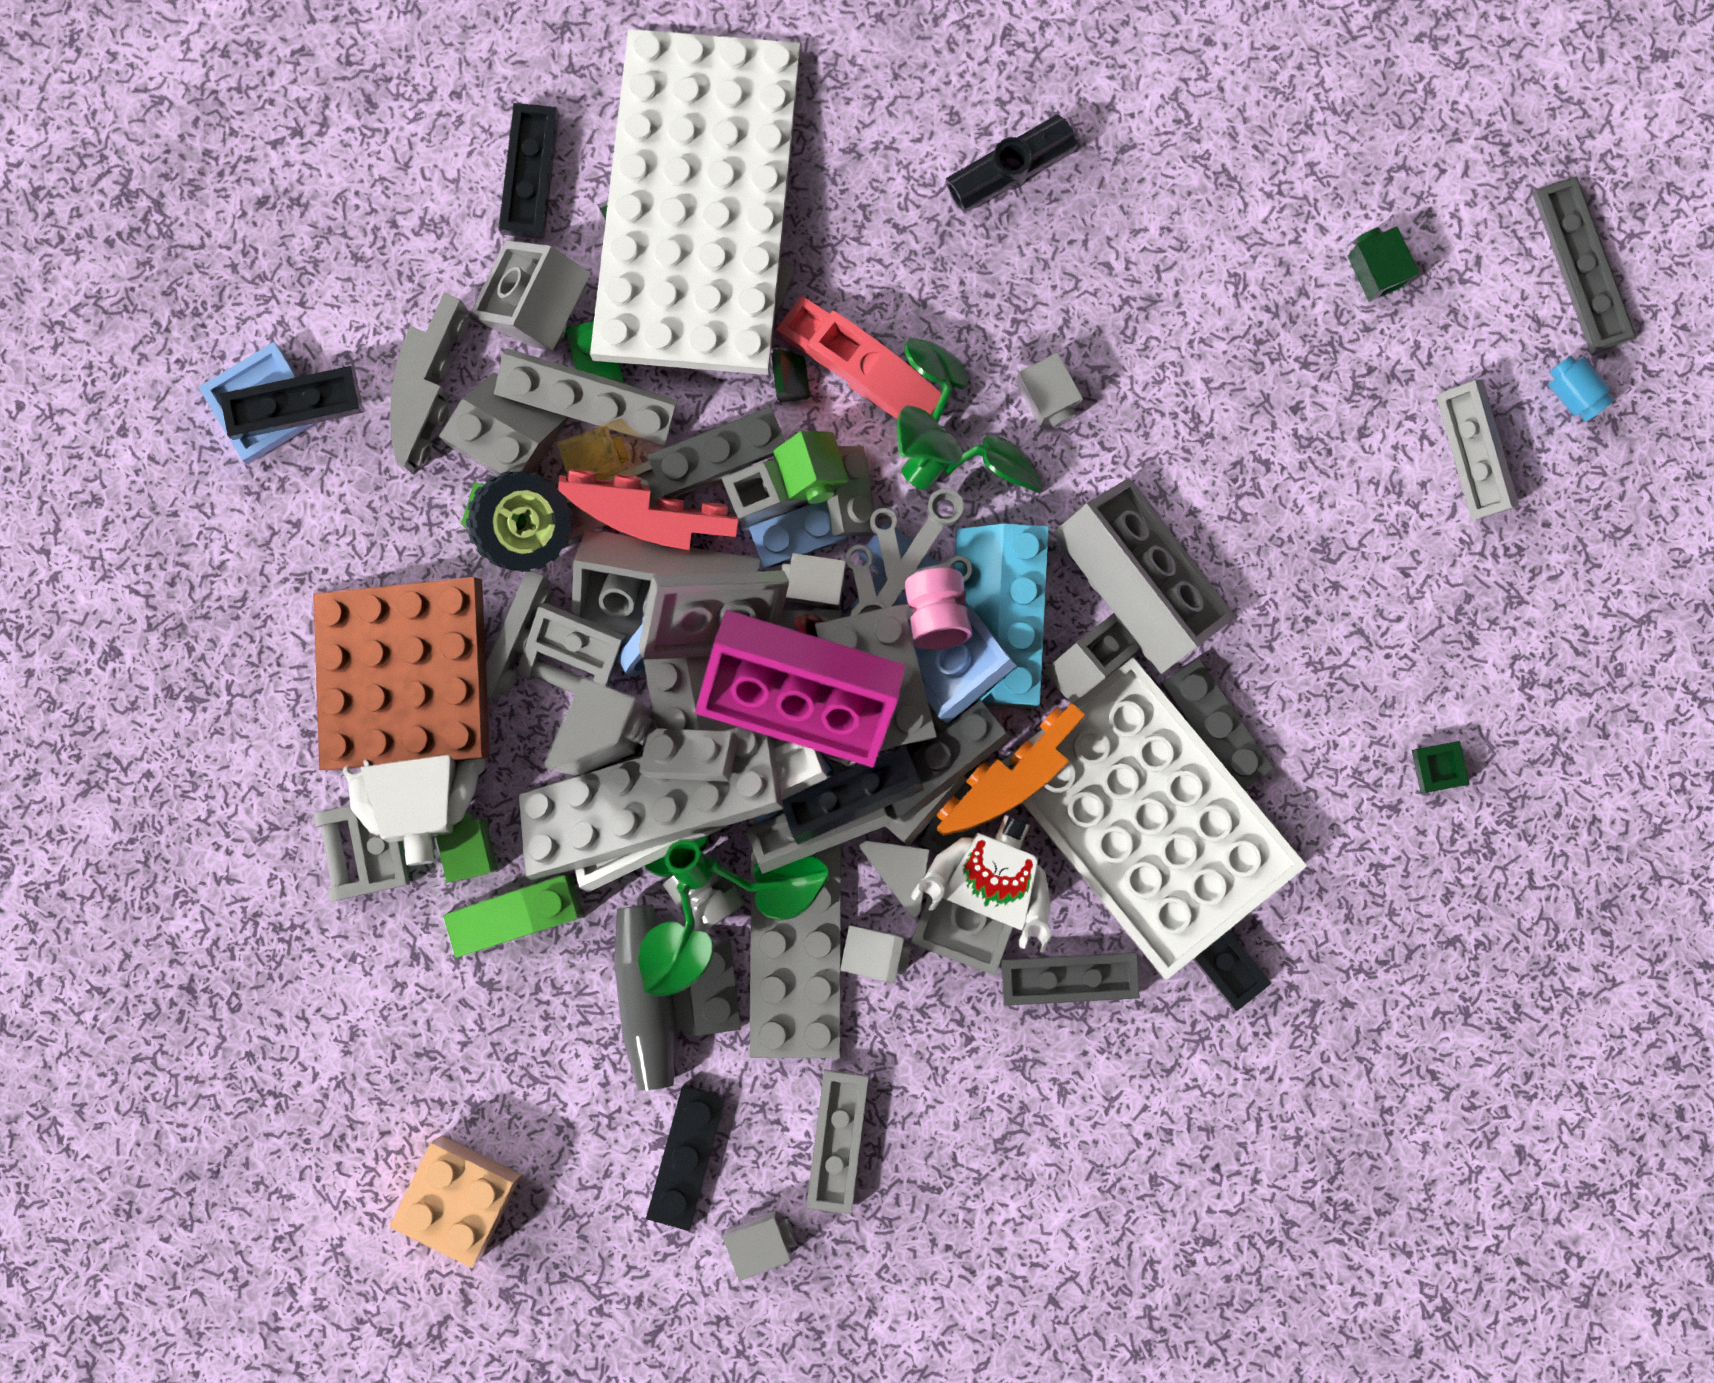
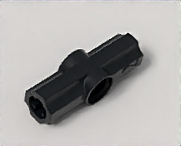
M1058 113L1018 137L1003 139L997 144L994 151L948 176L945 179V183L957 208L965 214L1007 189L1013 190L1021 187L1028 177L1075 151L1078 144L1069 123ZM1008 157L1015 158L1021 163L1022 167L1017 170H1008L1004 168L1001 161Z

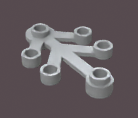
M943 488L931 495L927 506L929 517L902 559L895 534L897 526L895 513L888 508H879L873 512L870 519V527L878 536L887 582L878 596H876L870 573V567L873 562L872 552L864 545L851 547L846 554V564L854 574L859 603L853 608L851 616L892 607L901 592L905 590V581L908 577L923 570L950 568L954 563H962L967 569L963 582L968 581L972 573V565L963 556H954L947 563L917 569L944 526L954 525L961 518L964 502L958 492L953 489ZM941 502H948L953 507V513L950 516L943 517L937 512V505ZM880 515L889 516L892 520L891 527L886 530L879 529L875 524L876 518ZM855 552H863L867 555L868 561L864 566L857 567L851 562V556ZM904 604L907 619L909 622L910 617L914 613L912 612V608L908 606V604Z

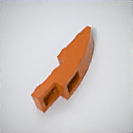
M1073 703L1065 711H1062L1057 706L1039 726L1045 733L1035 745L1026 740L1011 757L1010 761L1016 765L1012 771L998 759L991 767L983 762L966 781L972 788L961 801L953 796L938 812L936 816L942 822L938 825L937 831L945 836L972 829L1010 812L1031 798L1047 785L1069 762L1056 749L1080 723L1085 714Z

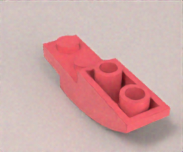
M801 295L775 329L778 337L846 380L850 389L898 419V415L903 407L908 405L921 408L933 415L942 393L891 350L834 310L828 313Z
M578 469L569 470V476L559 475L558 490L572 503L602 523L638 539L663 546L689 550L691 532L736 537L738 518L735 513L728 512L729 506L703 502L701 509L684 507L683 500L659 497L657 504L649 503V485H642V478L631 475H615L614 481L596 479L595 472Z

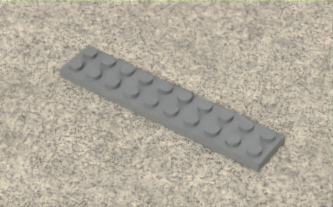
M782 610L779 626L796 630L794 618L799 615L811 613L812 615L819 616L824 621H831L842 618V610ZM773 737L774 749L788 743ZM828 760L835 771L828 778L841 773V767ZM783 809L770 819L783 815ZM754 817L751 818V826L759 824ZM841 844L811 855L822 861L830 872L826 884L813 904L801 915L788 920L771 919L763 915L757 908L755 903L757 891L751 892L750 1058H840ZM752 846L751 882H756L754 876V868L757 863V860L752 849Z

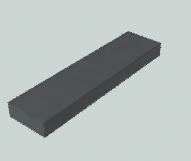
M1576 176L1536 189L1532 195L1590 353L1594 354L1633 341L1637 338L1578 177Z

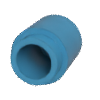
M1569 355L1549 371L1553 377L1547 384L1574 417L1579 415L1584 422L1595 417L1615 400L1608 392L1611 387L1585 356L1575 360Z

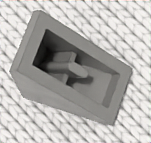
M864 841L860 844L859 848L912 919L918 916L921 911L923 892L919 893L915 901L911 895L919 882L925 878L929 850L872 841Z

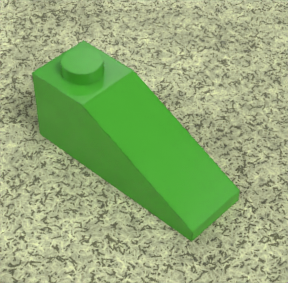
M563 875L443 915L455 958L585 918L572 875Z

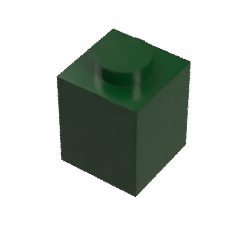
M1398 226L1382 232L1381 228L1377 227L1363 233L1356 238L1357 244L1347 255L1368 302L1408 286L1420 274Z

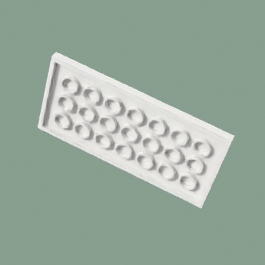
M628 29L590 351L592 361L769 375L799 72L800 43Z

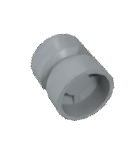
M711 851L705 854L708 860H716ZM717 873L711 874L709 882L704 887L690 889L689 891L695 919L693 930L706 932L746 904L733 883H724L722 876ZM672 876L663 883V886L676 905H682L681 896L676 889L679 882Z

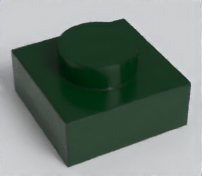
M1460 741L1411 750L1421 794L1470 785Z

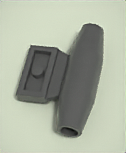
M653 904L618 908L616 916L614 968L622 1037L637 1090L639 1091L662 1089L674 1085L676 1030L695 1036L741 1030L730 940L713 941L714 952L710 966L705 974L690 987L664 996H650L644 992L643 980L638 966V954L646 934L659 925Z

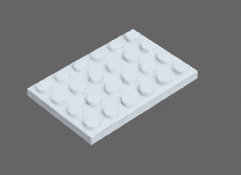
M1132 657L1074 704L1085 716L1056 749L1069 762L1047 785L1023 802L1022 805L1165 980H1168L1307 867V865L1134 657ZM1042 729L1028 741L1035 745L1045 731ZM1017 750L1002 761L1011 771L1016 765L1010 759Z

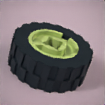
M523 471L502 472L500 476H492L485 480L486 483L482 487H478L474 492L475 497L472 502H469L467 508L469 516L466 518V527H469L470 535L468 536L471 543L475 544L478 548L476 551L482 557L490 560V563L512 571L531 572L530 569L535 568L539 570L546 567L548 562L555 561L560 556V551L566 548L569 542L567 538L569 532L572 533L573 525L570 524V516H572L571 507L567 506L565 501L567 498L556 488L557 485L551 480L542 478V475ZM523 513L526 517V525L524 528L517 530L515 521L511 519L512 515Z

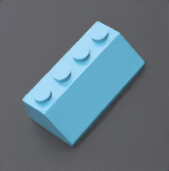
M997 524L956 530L955 556L967 558L972 565L971 576L964 583L966 601L973 607L1017 665L971 703V706H974L980 700L985 706L1036 709L1040 705L1049 526ZM955 563L954 569L961 572L964 577L967 574L966 567L962 563Z

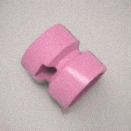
M933 568L917 572L908 577L905 581V590L908 606L912 608L914 613L910 617L914 645L925 650H942L967 642L972 637L968 609L963 606L966 598L962 573L952 568Z

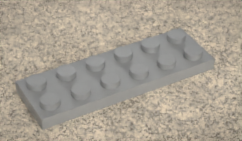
M741 727L727 730L733 732L739 738L730 782L647 778L639 772L642 757L519 794L525 876L533 882L783 809L773 737Z

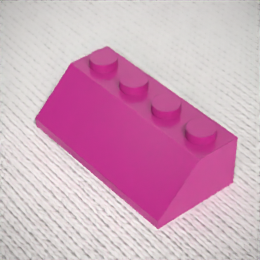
M726 610L714 642L695 714L874 767L899 698L905 664Z

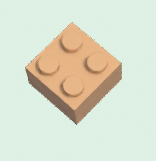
M441 1135L430 1143L389 1227L472 1268L483 1257L522 1174Z

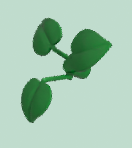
M910 337L904 345L908 361L921 375L933 382L941 383L942 394L933 415L921 408L910 405L903 407L898 415L897 440L899 454L901 458L909 457L901 468L905 479L918 489L929 490L943 471L950 475L957 466L970 458L983 456L985 465L1001 478L1041 494L1043 491L1042 483L1033 463L1017 445L999 436L987 435L983 439V445L978 444L962 454L961 446L956 438L947 432L944 427L939 426L938 422L952 392V386L965 389L968 385L967 372L961 362L943 347L926 340Z
M708 836L695 842L683 839L673 843L668 848L664 857L645 865L649 872L659 877H668L673 874L679 882L676 889L681 896L686 923L685 927L677 922H665L651 929L644 937L638 954V966L643 980L644 992L650 996H664L680 992L697 982L709 968L714 952L713 941L707 933L693 931L695 919L689 891L690 889L704 887L709 882L712 873L721 875L747 891H757L755 903L763 915L775 920H788L801 915L813 904L829 878L830 871L822 861L810 855L762 874L757 862L754 868L756 882H749L719 865L717 860L707 859L703 851L708 843Z

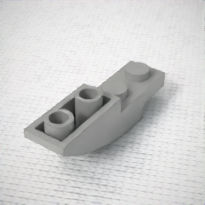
M443 293L426 332L409 326L394 373L390 406L392 446L396 464L413 475L417 466L423 467L430 457L432 442L429 440L435 426L441 427L449 414L450 403L447 402L449 395L436 382L438 379L443 380L447 376L452 363V356L449 353L455 340L460 341L463 339L470 322V317L467 316L468 309L459 298L447 293Z

